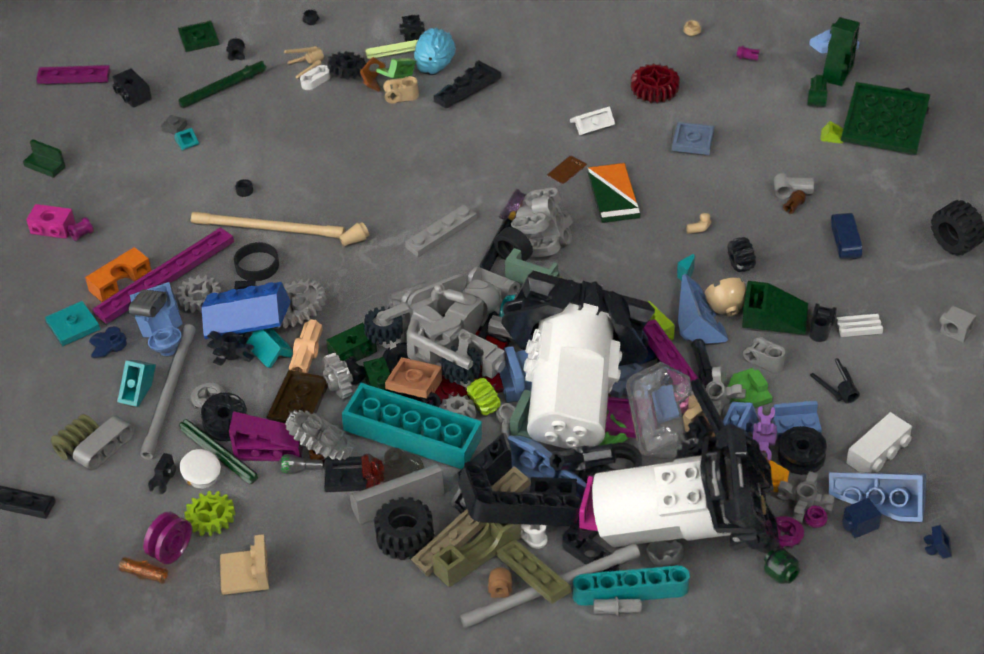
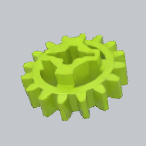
M208 491L205 496L199 493L198 499L191 498L192 504H187V511L184 512L186 520L191 523L192 532L195 533L199 530L200 536H203L205 532L212 536L214 531L221 534V528L229 529L228 522L233 523V516L236 515L232 499L229 500L227 494L221 497L220 491H217L215 495Z

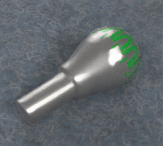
M286 454L280 458L278 465L283 473L292 474L305 469H322V460H305V458Z

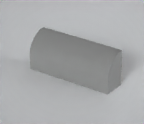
M434 464L351 494V507L359 524L374 520L377 517L376 512L378 509H382L381 506L384 503L389 504V500H399V497H404V499L412 497L414 501L419 499L424 502L443 495V472L438 464Z

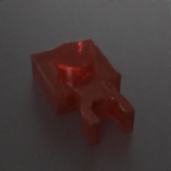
M370 454L362 456L363 477L367 479L366 489L379 485L380 482L384 481L382 461Z

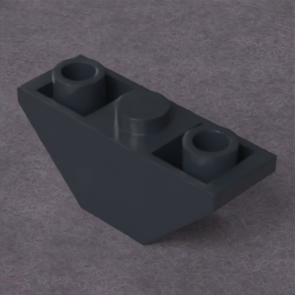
M505 433L499 435L471 460L480 463L484 467L491 486L512 469L511 448ZM463 468L458 472L459 478L461 476Z

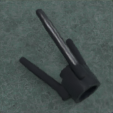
M835 358V362L845 380L838 385V392L814 373L810 374L812 378L832 393L838 401L844 400L845 403H852L860 396V392L855 387L847 368L843 367L838 358Z

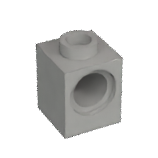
M952 306L940 318L939 323L942 324L940 333L964 343L973 331L976 315Z

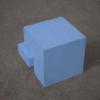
M513 346L505 348L506 366L500 372L506 403L519 401L524 389L529 391L532 389V382L525 380L526 371L523 370L528 353H526V350L515 352Z

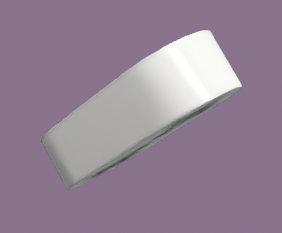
M319 65L300 77L301 87L305 90H312L328 81L331 75L327 66Z

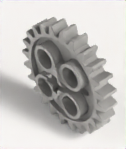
M301 279L298 283L293 281L291 285L287 283L284 285L291 302L281 326L283 325L284 328H287L290 324L292 327L298 322L303 324V320L309 321L311 315L317 316L316 311H322L321 306L326 305L325 300L327 298L324 288L320 283L317 284L316 281L311 282L310 279L304 283L303 279Z
M294 410L286 420V429L289 430L290 435L295 436L293 439L300 441V445H306L308 450H314L317 455L320 453L325 458L329 456L333 460L335 458L346 460L354 449L355 445L352 444L354 441L349 439V435L344 434L345 431L338 428L339 425H333L331 420L327 421L323 416H317L316 413L310 414L308 411L304 413L301 410L298 412ZM321 430H323L324 432L322 433L321 437L317 440L316 438Z

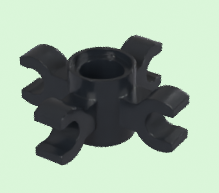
M211 331L207 337L213 340L207 346L215 349L213 354L217 355V357L213 360V363L221 366L226 360H236L240 356L244 361L250 362L254 358V355L250 354L254 346L246 344L248 338L244 336L247 332L239 334L227 332L221 336L218 332Z

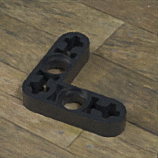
M579 519L576 525L569 527L562 535L563 549L585 565L613 554L592 540L599 533L598 531L579 528ZM587 550H594L597 554L593 557H588L584 553ZM619 564L601 572L619 571Z

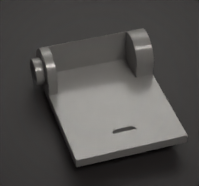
M475 267L468 275L469 283L473 280L490 282L496 287L500 300L499 305L494 311L498 314L503 299L508 295H516L520 289L518 282L480 267ZM489 315L483 318L481 326H484Z

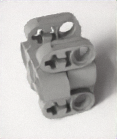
M557 188L539 189L527 193L524 197L525 204L518 209L516 218L512 221L511 226L523 234H531L529 241L533 247V253L530 258L553 255L560 250V245L571 243L572 235L569 226L573 223V220L568 211H561L558 205L561 201V196Z

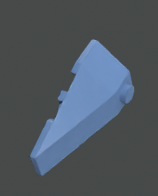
M509 436L507 438L511 448L512 468L515 466L525 476L530 478L577 479V497L581 500L583 499L586 483L571 470L555 471L549 463L552 453L543 445L524 436Z
M829 472V495L851 504L869 498L880 513L897 521L923 522L926 502V473Z

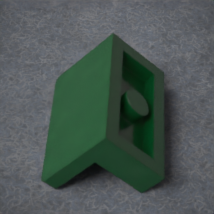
M34 139L30 141L33 153L23 161L25 167L52 178L66 167L60 149Z

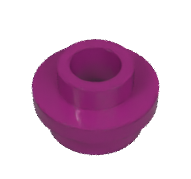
M811 506L806 510L804 521L807 525L820 528L827 523L828 516L822 507Z

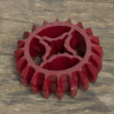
M654 63L652 65L646 64L645 67L640 66L632 74L631 88L633 95H637V99H642L643 102L649 101L650 103L656 102L658 104V102L662 101L665 103L666 100L676 97L680 88V79L677 72L673 68H668V65L661 66V63L659 65Z

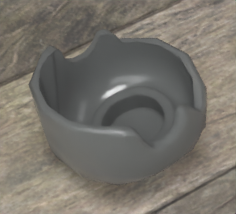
M674 539L673 542L666 540L651 542L647 546L646 552L655 567L677 566L684 558L685 547L677 539Z

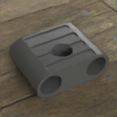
M141 290L130 304L129 313L137 316L155 317L166 303L167 293L163 291Z

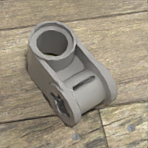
M756 337L753 340V344L743 351V356L749 363L764 368L771 373H779L784 369V347L774 344L763 337Z

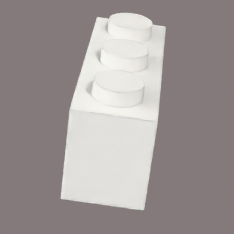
M890 412L849 448L846 463L858 472H879L888 459L892 460L900 448H905L912 439L910 436L912 426Z

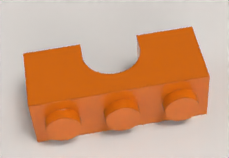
M133 247L89 274L85 279L89 292L101 302H104L119 292L118 280L130 278L135 282L152 270L149 258Z

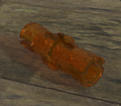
M123 557L119 564V571L136 575L138 579L142 580L147 578L164 583L168 576L166 568L150 565L145 560L140 562Z

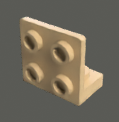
M264 534L254 535L255 545H251V551L220 555L221 593L223 595L269 589L268 557Z

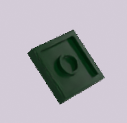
M212 21L178 28L185 52L220 45Z

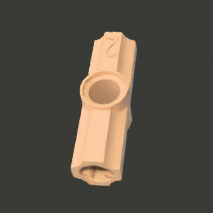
M310 319L308 322H305L300 338L295 339L294 355L289 370L308 373L312 359H316L319 349L318 342L323 330L322 324L318 323L317 320Z

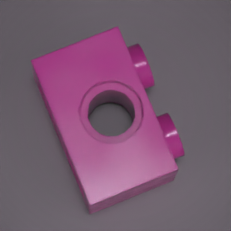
M40 204L34 205L26 219L30 234L65 239L69 236L67 226L70 224L72 226L75 225L72 209Z

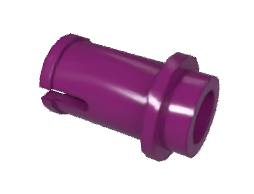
M744 45L742 47L738 46L736 57L757 61L760 50L746 48Z

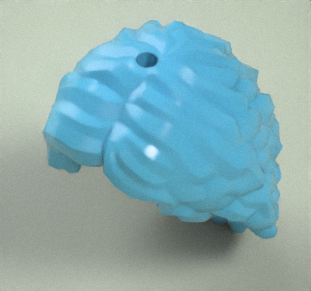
M431 28L420 36L414 52L417 69L420 72L436 74L450 63L455 54L456 47L449 32L446 33L442 29Z

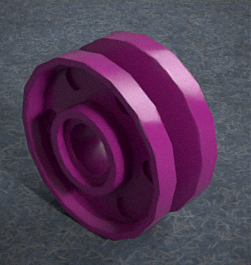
M171 511L162 513L152 522L147 530L143 544L144 552L150 557L156 558L164 565L175 562L184 553L192 535L191 523L184 518H179L178 515Z

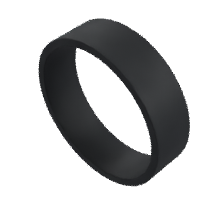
M262 242L250 243L241 247L234 256L236 272L245 280L262 281L270 278L279 268L277 250L270 244ZM252 253H267L275 258L269 267L259 271L244 270L238 265L241 259Z

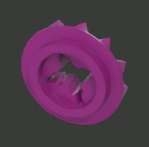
M788 516L776 517L780 547L789 546L792 549L794 545H800L804 537V529L801 523ZM781 531H782V532L789 531V536L786 535V534L783 535V536H780V535H781Z

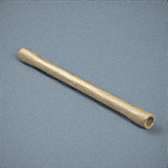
M192 212L191 222L195 224H215L322 235L332 238H339V236L345 233V227L301 224L213 215L203 212Z

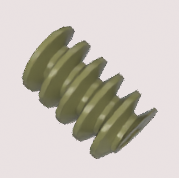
M81 414L78 419H74L71 424L66 425L65 430L61 429L58 435L51 437V443L55 452L60 458L67 460L66 452L73 456V447L76 448L80 442L84 441L99 426L91 417Z

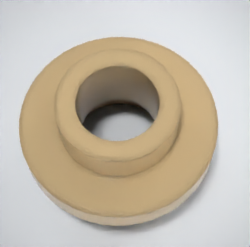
M695 20L687 21L684 26V32L689 36H696L701 32V26Z

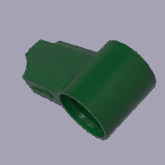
M816 75L811 78L808 106L826 107L828 90H826L827 79L823 75Z

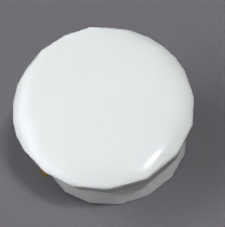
M195 449L186 453L181 459L180 471L189 486L200 489L208 488L218 480L221 469L220 461L210 451Z

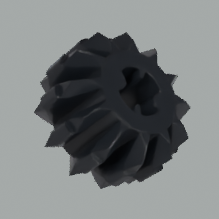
M739 237L729 241L727 253L734 270L746 272L754 268L756 256L750 240L745 237Z

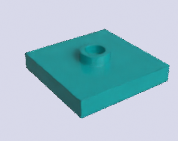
M83 301L45 317L46 323L62 347L100 330L99 323Z

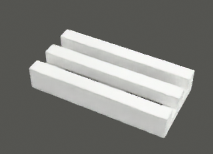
M879 314L837 317L836 320L841 337L883 333Z

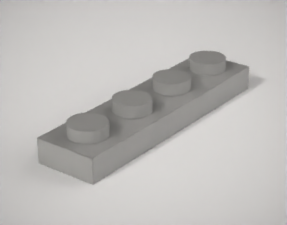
M463 204L405 241V248L417 257H420L477 220V214Z

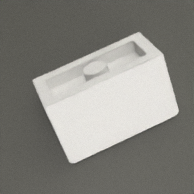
M610 106L570 119L571 123H576L579 135L615 124Z

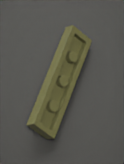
M516 539L496 550L497 557L551 604L571 593L570 585Z

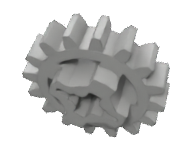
M197 275L194 280L190 277L189 282L183 281L182 286L178 287L176 294L179 305L183 306L185 311L190 308L191 313H194L195 310H199L202 313L201 307L207 295L211 294V291L212 293H222L219 282H215L214 278L208 280L206 275L203 278Z
M336 353L324 356L325 370L323 375L329 389L336 391V395L340 399L352 396L351 382L353 378L346 362L340 361Z

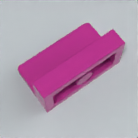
M589 476L579 512V528L598 531L593 508L594 477Z

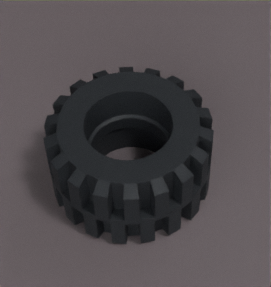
M955 200L932 216L931 230L934 233V238L937 239V243L945 251L947 250L952 255H964L980 245L984 240V221L975 207L973 208L970 203H966L964 200Z
M399 497V500L392 499L389 500V504L384 503L381 506L382 509H378L376 512L377 517H375L374 523L378 547L383 550L385 555L390 554V557L393 559L400 557V560H405V558L410 557L411 560L434 539L432 513L429 511V507L426 504L423 505L419 499L416 501L412 497H408V499ZM404 526L412 527L408 530H397L398 528Z

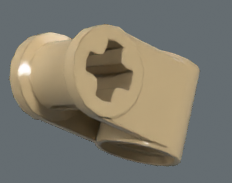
M408 76L400 79H390L383 85L386 92L385 99L389 103L413 101L419 97L418 82L415 77Z

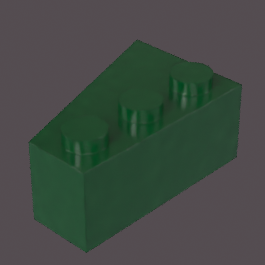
M839 17L836 23L832 24L830 28L831 38L828 43V52L823 70V77L827 79V83L842 87L852 71L855 63L860 22Z

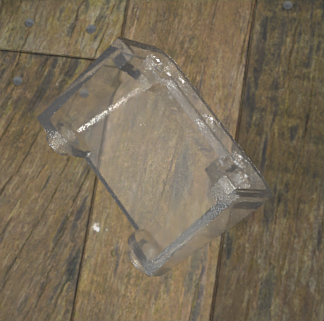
M659 362L633 374L628 379L626 389L638 448L641 454L650 458L675 459L677 450H682V444L689 446L690 440L698 443L699 439L692 438L687 440L683 434L686 431L679 402L686 400L691 394L692 385L688 375L663 362Z

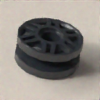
M218 393L208 398L201 408V419L205 433L217 441H231L229 429L233 411L247 414V407L244 401L238 395L232 393Z
M797 426L786 430L779 440L778 458L780 464L794 474L808 475L809 471L817 472L823 467L826 459V439L819 431L806 426Z

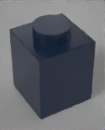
M867 498L845 507L842 524L847 531H850L854 538H858L879 529L882 514L872 501Z

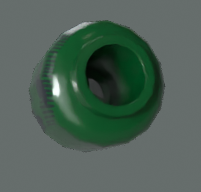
M783 548L769 551L764 558L765 573L780 584L793 582L800 573L799 560Z

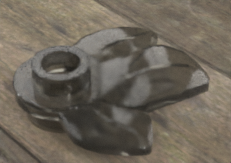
M391 448L384 455V465L380 469V478L384 483L423 469L424 464L414 453H405L400 448ZM392 456H399L397 460L391 459Z

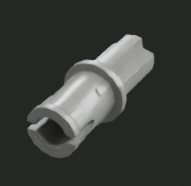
M615 597V599H594V615L616 614V616H619V613L642 611L640 599L618 600V597Z

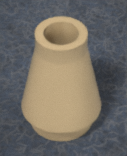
M361 222L354 224L344 234L339 236V239L345 247L366 240L370 234L365 224Z

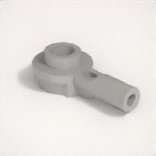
M509 403L502 404L496 411V418L502 423L501 434L505 433L507 438L510 436V419L515 410V406Z

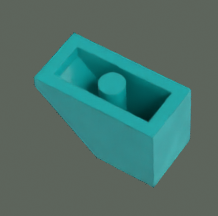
M126 360L117 402L139 407L152 386L156 364L140 360Z

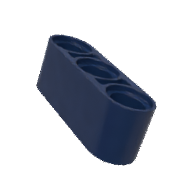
M853 213L832 214L831 228L839 258H861L862 243Z

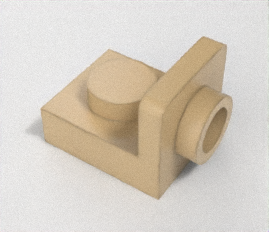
M694 395L689 397L688 410L683 415V430L685 432L689 431L688 424L692 423L696 416H705Z

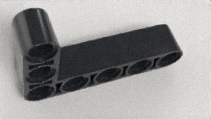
M468 461L464 464L459 479V487L468 513L477 522L574 526L577 523L582 500L574 495L493 491L484 467L475 461Z

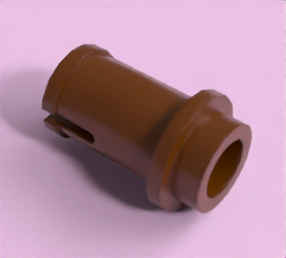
M801 190L793 191L791 198L783 205L784 210L787 212L791 207L788 213L793 214L798 206L805 202V193Z

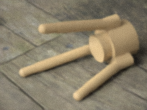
M319 47L284 50L285 54L308 52L303 57L287 62L288 65L303 60L312 63L311 66L298 74L296 79H299L303 74L316 66L322 65L321 61L324 60V55Z

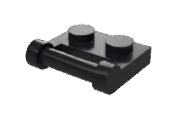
M371 454L347 457L346 460L343 458L341 460L337 458L333 460L329 456L325 458V492L362 491L370 488ZM364 465L363 468L333 469V466Z

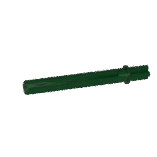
M262 60L250 66L246 65L240 71L179 98L178 102L182 108H185L241 81L254 78V75L266 70V65Z

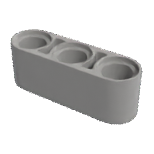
M112 416L75 448L73 459L89 470L97 469L132 438L134 426L118 416Z

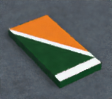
M625 163L587 167L588 177L602 223L640 218V210Z

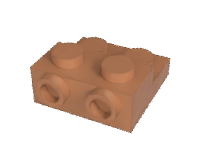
M401 357L386 380L385 389L427 398L430 392L435 393L442 381V366Z

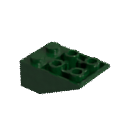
M748 281L742 328L805 335L809 303L770 283Z

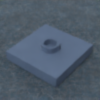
M677 122L672 151L710 155L715 126Z

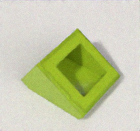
M829 121L821 130L820 140L843 143L841 141L843 128Z

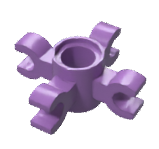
M760 406L758 418L761 422L754 423L752 440L755 439L760 445V452L765 453L767 461L770 462L772 453L768 446L775 445L777 425L770 424L775 416V409L771 407V414L765 416Z

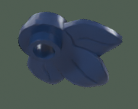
M113 326L108 327L105 332L93 335L89 342L96 348L91 357H103L112 350L117 352L124 349L127 345L125 334L121 332L120 328Z

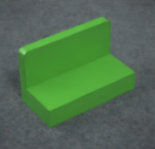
M392 59L389 68H377L376 72L393 79L412 76L416 60Z

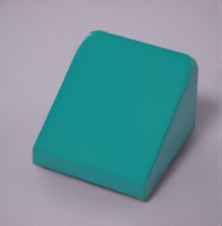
M193 128L175 133L174 139L182 151L200 144Z
M694 254L678 262L677 278L681 281L684 274H687L690 278L692 276L695 265Z

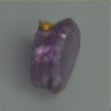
M519 188L515 189L498 216L499 219H510L513 221L516 218L517 211L523 206L526 195Z

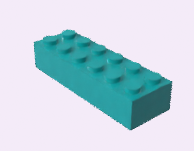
M360 383L342 412L343 431L462 469L464 464L470 461L482 439V421L364 383Z

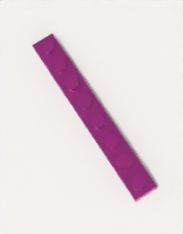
M218 228L94 307V314L104 323L108 324L129 310L131 304L130 295L138 293L143 289L147 290L167 282H173L234 242L233 236L223 228Z

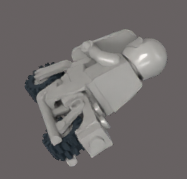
M458 274L417 291L410 290L406 292L400 305L388 307V309L382 306L380 310L376 307L374 312L370 310L365 315V336H367L368 340L372 339L373 343L379 341L380 345L386 342L387 345L390 344V341L396 342V338L400 339L403 332L407 331L408 358L442 366V376L446 380L449 379L451 383L456 382V384L467 388L474 381V378L477 379L479 377L480 366H482V376L493 378L498 372H502L506 364L504 350L475 335L483 322V318L492 313L499 305L500 297L498 290L490 282L473 280L466 286L465 278ZM403 314H405V320H402Z

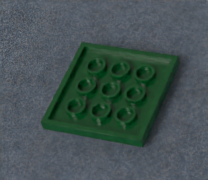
M856 82L841 141L917 155L931 94Z

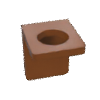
M372 57L360 70V73L364 79L363 83L367 87L380 92L381 89L375 79L380 73H377L376 70L370 71L369 67L372 64H378V68H385L386 65Z

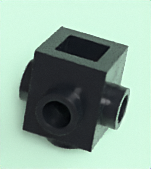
M419 15L402 17V24H399L400 35H404L405 42L419 40L422 32H425L424 21H420Z

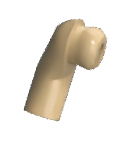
M702 213L698 223L687 224V234L706 231L712 222L710 214Z

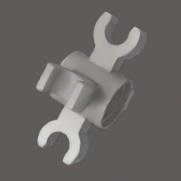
M720 366L712 368L713 381L706 386V390L720 417L724 419V406L730 402L731 398H746V389H742L741 384L725 387L726 374ZM722 391L720 395L715 397L717 392Z
M811 471L808 473L806 482L799 483L797 487L785 481H781L778 487V498L794 500L795 515L793 518L800 523L803 522L806 510L811 506H820L826 513H831L835 497L829 494H817L816 480L818 473Z

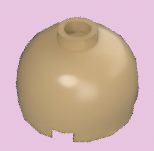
M727 278L720 280V285L714 287V284L710 285L704 294L710 308L715 313L734 316L744 307L746 286L745 282H742L740 278Z

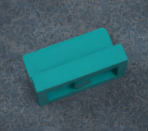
M273 328L253 331L246 343L254 346L252 352L267 368H272L279 355L289 358L293 355V349Z

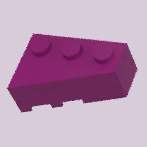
M233 411L229 435L234 456L241 461L279 462L280 458L286 454L302 458L304 445H300V441L293 439L295 436L289 434L285 423Z

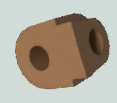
M497 567L490 572L488 593H491V598H506L512 593V575L506 568Z

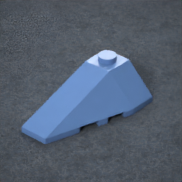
M684 274L681 282L678 313L680 335L686 341L690 340L693 342L695 339H703L705 344L726 342L728 337L722 323H717L714 319L717 314L707 304L702 288L687 274Z

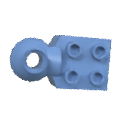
M167 282L147 289L167 293V301L156 316L145 317L135 315L142 336L150 337L148 339L150 348L163 356H170L176 353L181 342V331L177 328L183 324L170 283ZM139 292L130 295L131 303Z

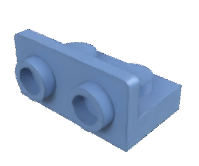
M817 401L782 403L773 406L775 416L772 422L777 425V439H780L786 430L797 426L814 428L821 433L822 428L817 415Z

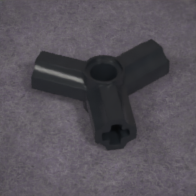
M613 444L592 447L580 446L552 452L549 463L555 471H580L592 469L593 466L616 463V454Z

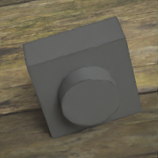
M170 115L161 125L162 131L175 135V133L181 132L187 126V120Z

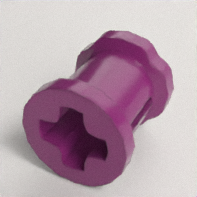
M86 217L73 226L71 224L67 226L68 232L74 241H78L79 237L87 233L94 232L93 226Z

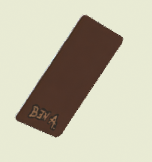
M569 156L550 171L547 176L561 184H565L582 170L587 163Z

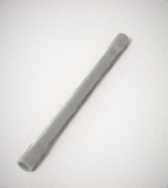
M185 325L181 333V342L178 345L148 435L140 452V456L144 459L153 458L166 413L196 331L193 325Z
M634 543L615 551L613 554L559 576L568 584H571L577 575L601 572L615 565L638 558L640 553ZM530 587L484 607H478L460 615L463 627L466 629L485 621L491 616L542 595L533 587Z

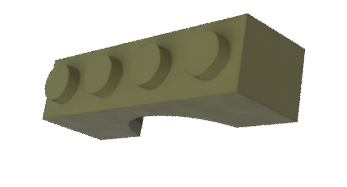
M486 523L481 533L469 544L462 547H455L450 544L433 555L434 573L448 587H451L497 555V549L514 539H520L521 524Z

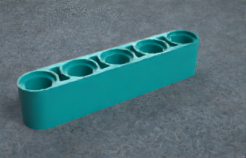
M667 566L580 574L573 580V600L578 605L587 606L594 605V599H615V597H618V600L640 599L641 601L683 597L689 591L690 573L683 566Z

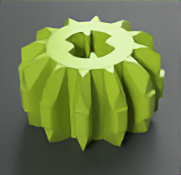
M485 378L475 380L467 387V394L470 400H473L475 407L482 415L492 414L501 406L500 398L490 382Z

